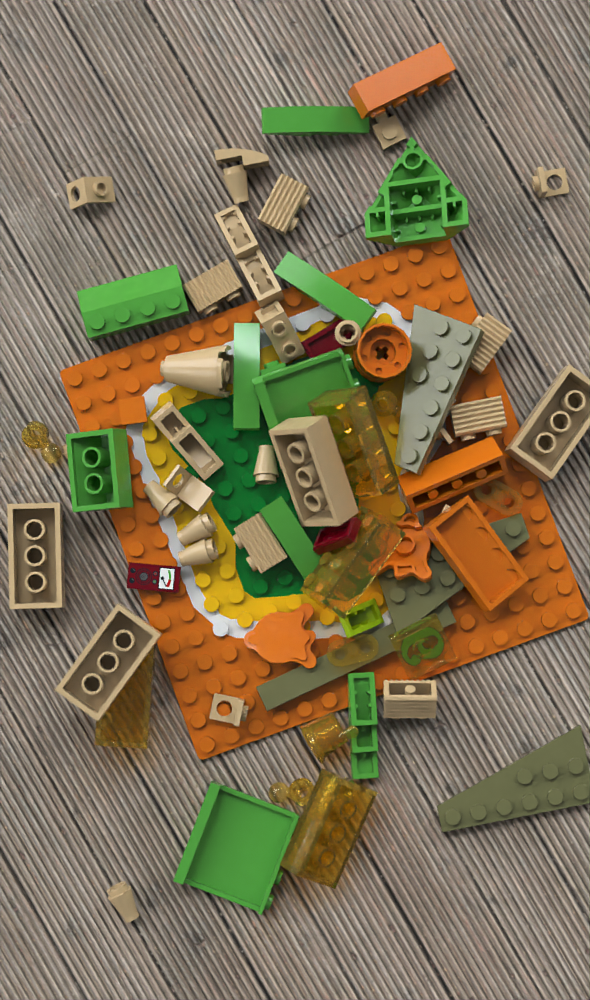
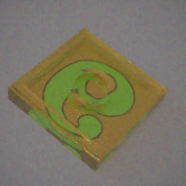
M436 613L388 636L410 681L457 659Z

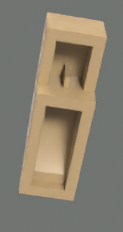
M170 401L150 417L204 481L224 464Z

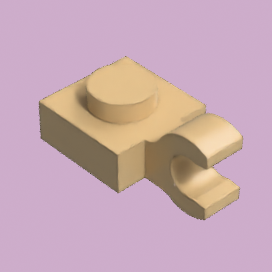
M385 112L376 117L378 123L372 126V130L383 150L407 138L396 115L388 118Z

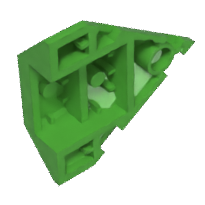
M410 137L406 144V150L401 158H398L378 191L379 195L364 214L366 239L369 241L396 247L449 240L469 227L467 199L453 186L452 182L432 159L424 153L417 142Z

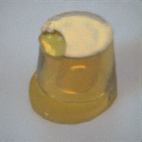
M332 712L299 727L320 764L325 762L327 756L347 743L348 739L357 737L359 733L354 725L343 730Z

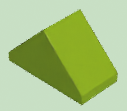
M375 598L337 613L347 638L384 623Z

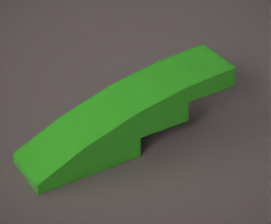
M288 106L261 108L262 134L310 137L312 135L338 136L340 134L366 135L369 133V117L362 120L356 107Z
M289 251L274 270L276 276L297 288L299 292L317 302L328 312L343 321L352 320L356 322L361 332H363L377 312L376 309Z
M234 323V430H260V403L252 382L253 378L260 376V323Z
M282 496L259 510L316 599L338 585L321 556L313 551L314 545Z
M374 672L349 673L348 718L352 779L379 778L377 758L378 719Z

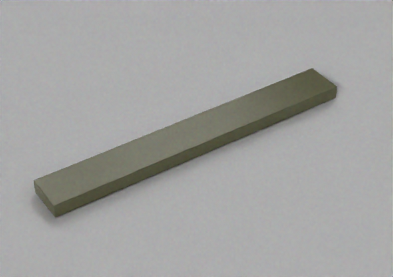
M445 601L399 637L396 634L393 623L317 658V664L313 669L300 666L256 688L266 710H272L399 650L403 637L415 628L431 626L439 631L456 623V620L447 601Z

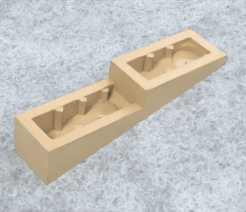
M235 204L214 214L260 308L275 300L279 302L285 299L282 289L238 205Z

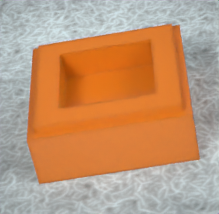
M144 396L118 399L122 426L148 422Z

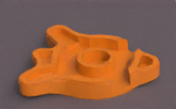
M405 514L396 523V526L388 531H384L379 542V552L367 565V571L371 576H379L388 569H394V576L397 580L414 576L421 582L426 583L432 579V571L428 566L432 547L431 540L423 530V526L419 523L416 514Z
M304 603L293 612H274L264 616L253 630L246 633L244 637L246 647L255 650L263 659L273 664L295 662L307 669H313L317 664V660L310 649L316 639V634L311 630L304 629V625L314 614L312 605Z

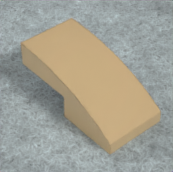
M236 148L214 150L217 165L242 160L244 170L269 166L268 155L257 151Z

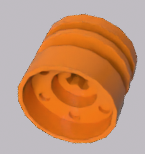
M380 323L372 325L363 332L358 342L354 345L352 358L355 368L362 377L371 382L383 383L391 381L405 370L411 360L412 347L410 339L402 329L394 324ZM384 350V358L376 359V351Z

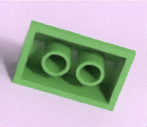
M110 428L66 434L72 511L88 512L133 507L126 429Z

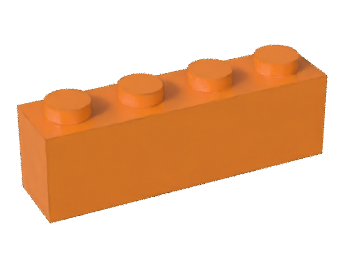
M442 42L353 84L347 93L362 120L369 116L374 119L385 113V108L393 105L394 108H397L408 101L407 98L415 95L417 98L427 93L429 87L435 84L437 87L446 84L451 80L450 76L456 68Z
M493 436L425 464L421 475L409 471L396 478L401 492L412 514L509 472L504 456Z

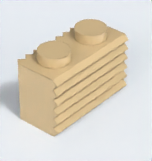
M281 173L258 217V223L283 236H286L288 231L293 233L299 221V218L296 217L299 209L305 210L311 196L308 195L309 187Z
M228 260L221 262L182 285L198 314L204 312L205 315L216 311L219 308L217 304L226 299L227 302H231L241 296L240 291L243 289V285Z
M486 313L484 317L478 315L472 323V326L480 328L485 332L469 366L479 375L512 332L511 329L489 313Z
M501 396L452 405L449 410L454 438L460 437L461 441L476 439V434L486 432L487 436L501 434V429L507 427Z
M261 513L256 514L234 528L236 534L232 537L239 549L245 547L250 556L246 560L253 571L259 570L260 573H263L288 558Z
M392 679L390 681L384 680L383 718H436L437 688L434 679L432 681H419L418 679L416 681L413 679L411 681L408 679L405 681L397 679L395 681Z

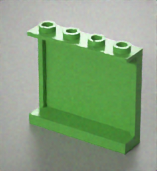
M341 348L252 379L269 430L288 418L326 415L341 458L371 448L372 452L376 451L374 442L378 441L373 426L368 427L366 418L370 417L366 403H360L358 394L362 393L358 379H352L350 370L354 369L349 354L344 355Z
M212 780L173 881L182 885L183 883L258 911V914L262 915L264 909L269 910L274 895L270 894L273 884L278 886L283 871L279 868L282 860L288 861L293 846L289 845L292 835L297 837L302 822L298 820L299 814Z

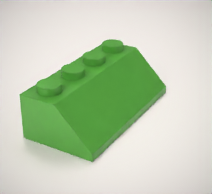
M177 264L77 291L82 318L90 341L190 315Z

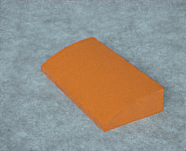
M469 495L453 504L423 527V530L483 611L493 610L529 580Z

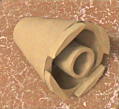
M221 345L166 356L165 361L161 362L160 374L164 376L166 382L218 397H228L231 391H227L228 384H233L234 357L228 354V350L232 348L229 345Z

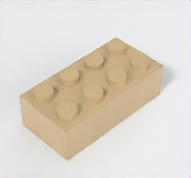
M570 364L563 367L504 452L543 481L552 480L590 426V379Z
M326 415L288 418L269 430L301 527L340 526L359 513Z
M7 504L10 609L65 608L63 504Z
M117 603L55 691L95 720H101L163 634L124 605Z

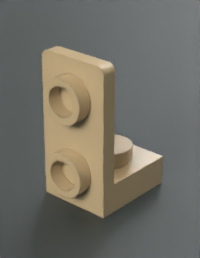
M277 300L254 312L282 363L285 362L286 364L305 353V349L291 322Z

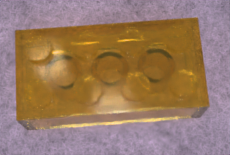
M366 385L325 391L307 403L312 416L326 415L354 498L381 496L400 482Z
M363 506L358 509L359 513L353 516L362 521L355 542L324 553L319 560L318 566L313 573L305 578L304 585L300 589V591L322 608L342 619H345L406 535L405 532L385 516Z
M156 644L102 719L96 720V746L142 749L149 747Z
M322 768L280 866L298 877L336 889L378 792L360 782Z

